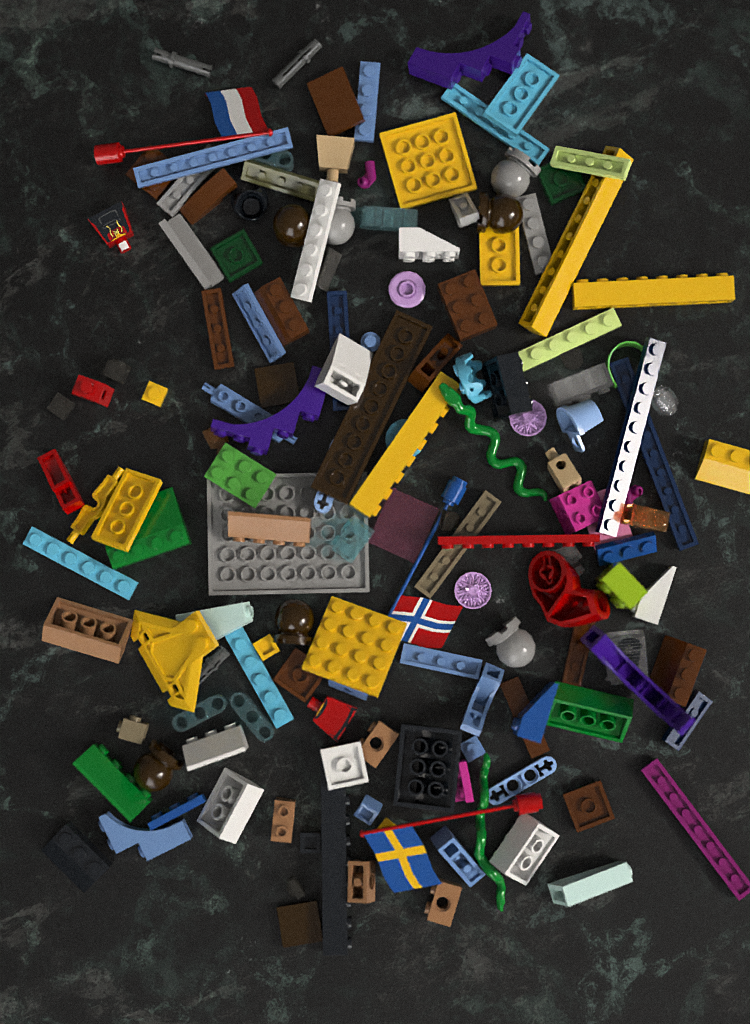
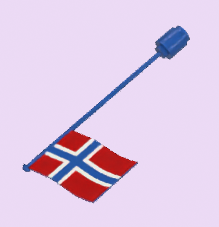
M453 476L451 480L449 479L441 494V497L444 498L442 502L446 504L387 614L391 618L407 623L401 641L426 648H442L463 606L447 605L423 597L404 596L402 594L449 505L452 507L454 504L459 505L467 489V482L456 476Z

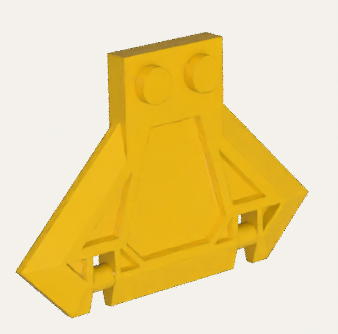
M134 610L131 638L133 642L139 640L141 643L138 650L163 693L169 692L171 696L167 700L169 705L195 712L203 657L219 646L201 612L195 611L183 621H178Z

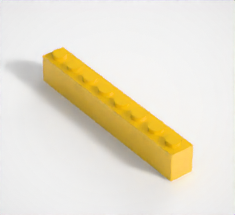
M717 273L716 276L708 277V274H697L696 277L688 278V275H677L676 278L670 279L664 275L649 280L646 276L637 277L636 280H628L627 277L617 278L616 281H608L607 278L597 279L596 282H588V279H581L571 286L573 310L731 303L735 300L734 275L728 276V273Z
M440 371L349 503L351 507L370 519L372 515L376 517L382 508L379 504L383 499L387 500L393 492L390 488L395 482L398 484L405 475L402 471L406 466L410 467L416 459L413 455L417 449L420 451L427 443L425 438L428 433H434L439 425L436 423L439 417L444 418L450 408L438 388L439 385L445 383L460 395L459 383Z

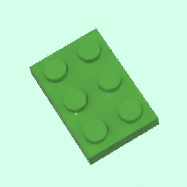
M227 443L223 445L204 475L205 478L255 509L277 476V474Z

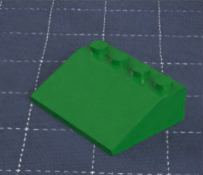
M173 487L157 493L128 552L105 545L112 569L117 570L192 544Z

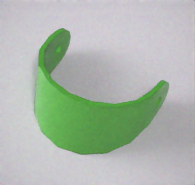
M625 341L619 343L608 354L605 361V373L614 388H617V384L610 371L612 353L622 347H633L642 352L643 345L634 341Z

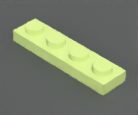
M561 146L555 147L550 161L551 167L623 181H626L632 163L627 158Z

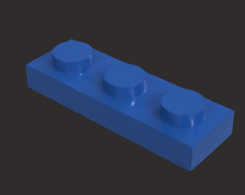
M653 531L595 546L599 566L657 552L656 535Z
M195 793L187 797L188 802L182 805L178 802L168 807L170 811L165 814L161 811L151 816L152 821L147 823L150 830L206 802L207 799L204 793L201 795Z

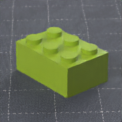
M620 562L611 563L594 579L597 582L596 588L611 597L609 601L617 609H631L648 593Z

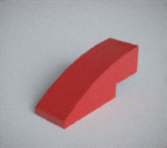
M53 449L39 456L37 459L52 491L56 494L62 510L68 515L83 507L85 504L57 450Z

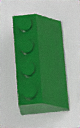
M558 681L554 682L559 685L547 720V726L620 743L623 742L633 717L634 699Z
M95 743L73 765L131 822L153 800L150 797L152 794L142 789L135 782L133 774L130 772L127 774L122 769L123 765L118 759H112L108 755L109 750L103 744L98 745Z

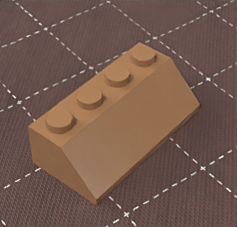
M228 511V537H233V541L245 542V538L253 539V543L265 544V540H271L273 545H285V542H293V546L305 547V543L310 544L312 519Z
M57 597L43 624L42 641L119 664L127 645L133 620Z

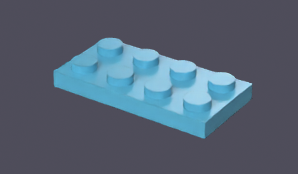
M527 53L522 59L520 67L516 68L484 111L483 116L516 138L560 75Z

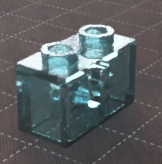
M357 517L353 520L349 518L343 526L345 529L344 533L341 536L337 535L331 543L333 545L332 550L351 564L375 532V530ZM347 535H357L355 537L357 542L349 545L347 543Z

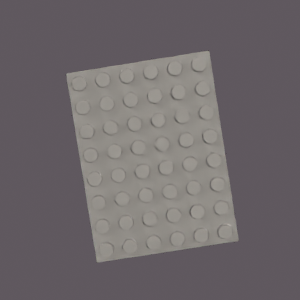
M363 472L348 505L334 500L331 510L325 514L317 512L314 507L317 491L311 489V485L317 473L277 474L256 509L207 479L209 595L370 592L368 518L349 505L367 479V472ZM324 494L322 501L317 503L320 505V509H324L325 506L328 507L329 505L326 503L327 496ZM228 511L311 518L310 544L305 543V547L293 546V542H285V545H273L271 540H265V544L253 543V539L245 538V542L233 541V537H228Z

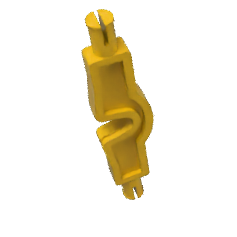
M118 466L113 475L110 476L108 474L92 493V497L97 501V506L93 508L89 505H84L71 525L73 531L66 539L68 542L73 544L80 534L84 536L92 523L102 516L119 483V478L125 471Z

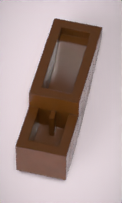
M224 168L221 169L181 207L180 212L193 226L219 205L225 196L237 188L236 182Z

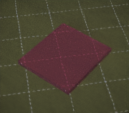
M392 488L393 492L386 500L368 541L371 545L378 546L411 563H415L439 509L402 493L396 488Z

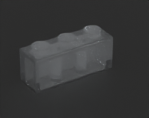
M604 362L548 384L547 389L556 409L563 405L571 406L573 405L572 402L576 400L582 402L591 399L590 395L597 392L598 395L610 391L609 387L614 384Z

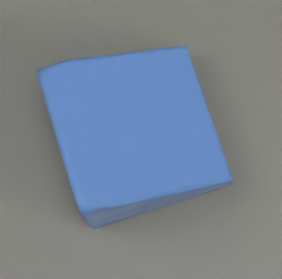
M366 794L353 816L371 826L383 804Z

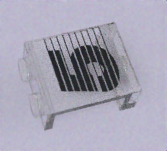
M644 629L603 632L649 678ZM607 668V676H605L606 681H611V685L623 684L621 680Z

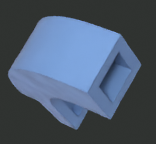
M486 662L465 709L460 729L479 737L487 712L501 684L505 670Z

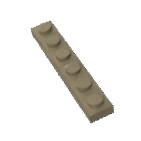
M485 490L452 536H477L501 504V501ZM462 544L454 545V549H442L414 587L431 599L467 548H462Z

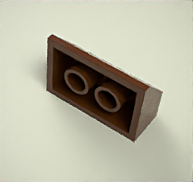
M280 277L262 286L254 293L283 347L310 333Z
M665 635L649 678L674 702L686 707L707 650Z

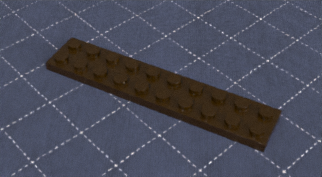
M396 310L372 359L361 396L357 403L350 405L311 485V489L348 505L433 326Z

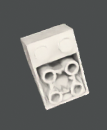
M399 227V259H403V262H415V259H423V262H434L435 259H443V262H454L455 259H458L460 248L420 227Z
M339 333L314 386L346 405L357 403L366 384L373 352Z

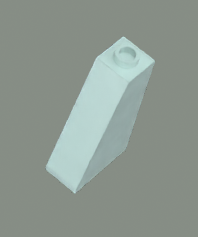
M250 601L199 610L216 640L253 622L252 617L254 616ZM193 612L175 615L176 620L183 621Z
M616 861L548 883L547 885L553 903L569 907L633 882L632 869L627 862Z

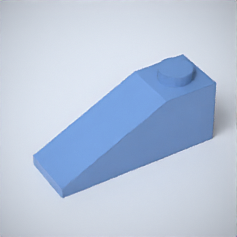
M446 825L430 837L440 854L469 887H472L486 875Z

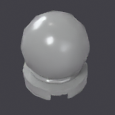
M509 147L505 152L507 159L500 161L492 171L491 185L497 194H508L517 198L526 192L530 184V176L537 177L541 172V168L538 164L533 166L529 162L530 157L519 149Z
M338 196L327 244H343L353 235L355 222L350 212L356 210V200L351 198L350 202L343 201V197Z
M515 616L503 624L504 629L500 632L493 631L485 641L489 647L492 645L496 646V654L501 662L507 666L519 668L529 664L533 659L536 644L531 634L526 630L519 629L518 625L521 621Z

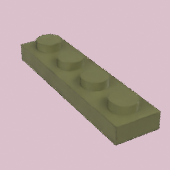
M252 160L244 162L240 179L315 202L320 182Z

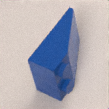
M549 682L518 714V717L513 718L511 724L513 734L541 743L559 684Z

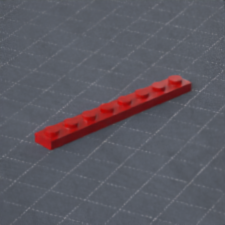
M600 534L437 537V545H442V549H454V545L462 544V548H474V544H482V548H494V544H502V548H514V544L522 543V547H534V543H542V547H554V543H562V547H574V543H582V547L595 546V542H600Z

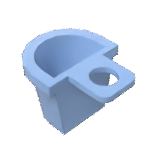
M588 399L571 406H560L556 410L557 420L562 433H567L575 451L584 452L585 448L580 436L604 421L599 408L592 400Z

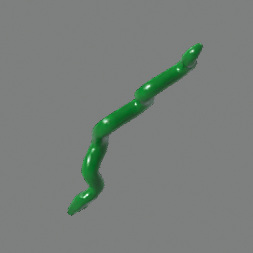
M441 383L438 388L447 404L454 407L457 414L466 415L465 429L471 434L484 435L491 439L486 452L488 464L496 469L515 466L517 468L513 482L515 493L521 497L541 496L544 501H547V492L544 489H526L523 487L527 465L521 458H496V452L500 444V434L498 431L490 426L476 424V410L474 406L463 405L461 396L447 384Z
M484 753L483 764L479 772L480 800L476 811L487 809L489 804L488 772L491 760L487 753ZM485 813L475 815L476 843L474 856L487 876L496 883L497 909L502 912L505 904V881L501 873L489 862L484 854L486 844Z

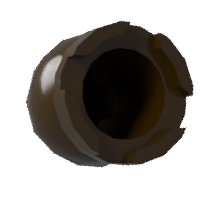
M480 192V207L478 210L480 219H477V233H485L488 227L493 232L499 234L511 233L522 223L524 215L521 203L514 196L498 194L490 198L488 197V192Z
M288 204L276 212L273 219V230L277 240L283 246L300 248L304 245L311 218L309 212L304 207Z
M288 599L278 607L275 614V626L279 632L278 634H273V643L311 646L313 637H308L307 633L313 627L314 615L306 602L299 599Z
M153 739L148 745L151 752L145 753L137 759L133 769L135 782L142 789L150 792L164 789L173 778V770L180 771L185 764L182 759L178 761L174 758L176 753L161 742L157 745V741Z

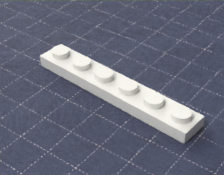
M320 179L291 293L292 298L312 302L341 184L338 182Z

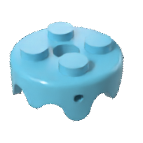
M467 353L456 358L453 369L461 381L459 388L462 394H466L472 403L477 404L493 394L490 390L484 391L485 380L476 377V373L483 366L482 362L471 360L473 354Z

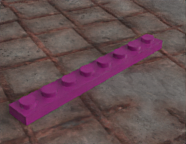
M654 758L640 769L737 900L740 901L750 893V881L660 761Z

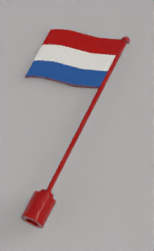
M251 87L207 92L205 95L211 103L214 121L222 137L125 149L119 142L94 146V157L97 165L119 163L123 161L126 153L269 135L270 137L273 135V130L267 128L261 115L258 98Z

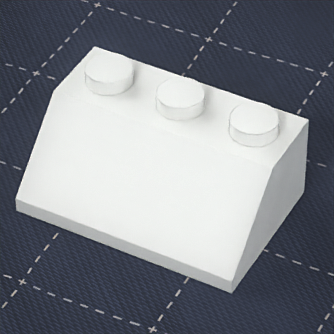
M235 723L224 726L225 730L218 733L216 729L206 732V737L198 739L197 736L187 739V744L182 746L187 770L190 771L246 751L249 746L241 724L236 726Z
M224 768L197 822L219 839L236 844L264 789L234 771Z
M529 814L520 815L489 862L505 875L526 886L560 835Z

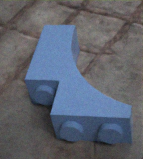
M109 811L99 816L100 821H98L102 832H106L109 838L107 843L112 851L115 850L117 854L139 843L138 851L142 858L145 857L147 861L193 837L185 819L153 830L126 824Z

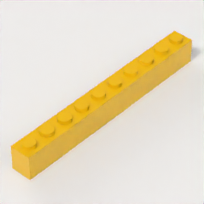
M606 146L602 153L627 158L631 162L634 160L618 147ZM591 175L519 321L520 325L533 334L547 337L623 180Z

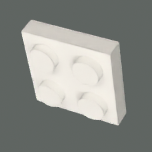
M361 741L321 749L329 790L369 782Z

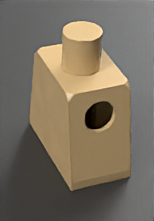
M317 135L319 171L327 172L326 180L338 182L339 173L346 174L348 172L355 146V138Z
M555 447L545 452L549 459L548 471L561 494L581 485L582 478L566 453L560 455Z

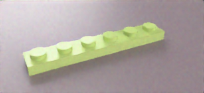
M614 308L519 351V357L523 362V372L621 327L622 324Z

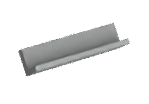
M181 214L176 215L168 222L164 219L158 223L205 290L211 289L225 279L221 270Z

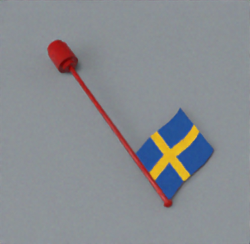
M529 792L515 795V799L509 805L363 831L362 829L359 835L366 838L374 851L389 887L394 893L442 884L433 871L424 845L412 826L513 808L514 812H518L519 815L535 813L539 809H543V802L540 793Z

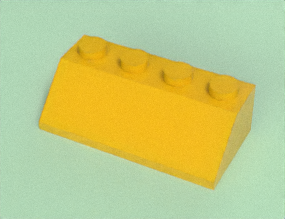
M711 439L706 440L695 480L750 495V450Z

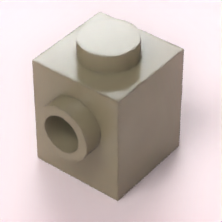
M135 715L125 717L123 721L120 720L116 731L119 733L118 738L143 744L150 723L141 721L142 718Z

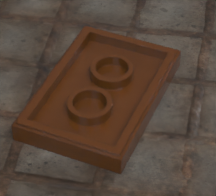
M343 66L307 83L328 136H335L365 122Z

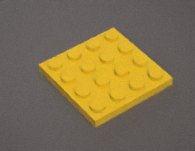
M456 112L379 133L401 211L477 190Z
M331 596L302 665V670L378 698L407 623Z

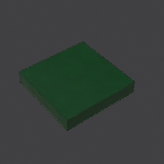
M550 162L540 166L541 172L538 174V179L550 206L584 191L586 184L580 172L551 167Z
M244 228L209 248L229 283L264 264Z

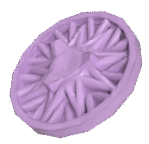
M403 271L396 274L389 284L391 300L402 308L417 306L425 295L423 279L411 271Z
M532 400V411L509 418L514 431L522 436H534L541 432L546 425V410L536 400Z
M477 572L465 573L459 577L454 588L455 598L459 604L469 609L481 608L487 604L492 592L488 579Z

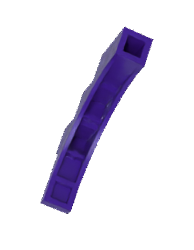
M523 11L515 27L506 35L476 50L462 53H437L416 47L408 61L409 74L450 90L453 89L455 83H459L462 75L482 82L485 76L490 74L492 68L512 75L515 69L521 65L520 49L522 48L525 35H528L532 29L530 14Z
M312 366L309 378L299 395L287 407L275 415L247 424H229L213 419L210 431L214 432V435L218 437H233V440L239 443L247 441L249 442L247 450H250V453L257 456L267 455L272 434L276 433V436L284 439L292 438L298 416H302V419L306 421H318L326 393L314 385L322 368Z
M595 625L580 639L603 665L612 671L651 711L663 719L681 736L696 721L648 678Z

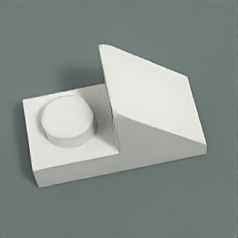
M468 193L449 199L459 228L475 223L477 219H480L478 210Z

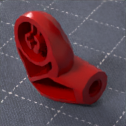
M547 550L540 552L532 559L528 571L529 585L533 597L541 606L548 622L563 628L584 626L609 618L610 605L607 596L600 590L581 588L580 576L564 556Z

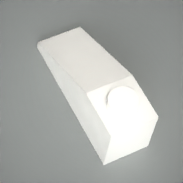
M669 566L646 589L648 593L631 608L630 612H633L632 617L658 625L677 567Z

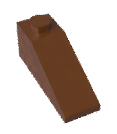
M447 333L414 369L407 381L423 393L463 345Z

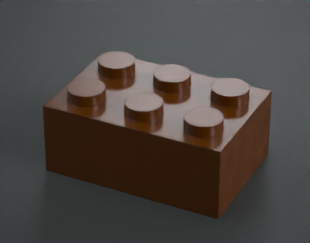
M475 269L438 284V292L459 343L497 327V321Z

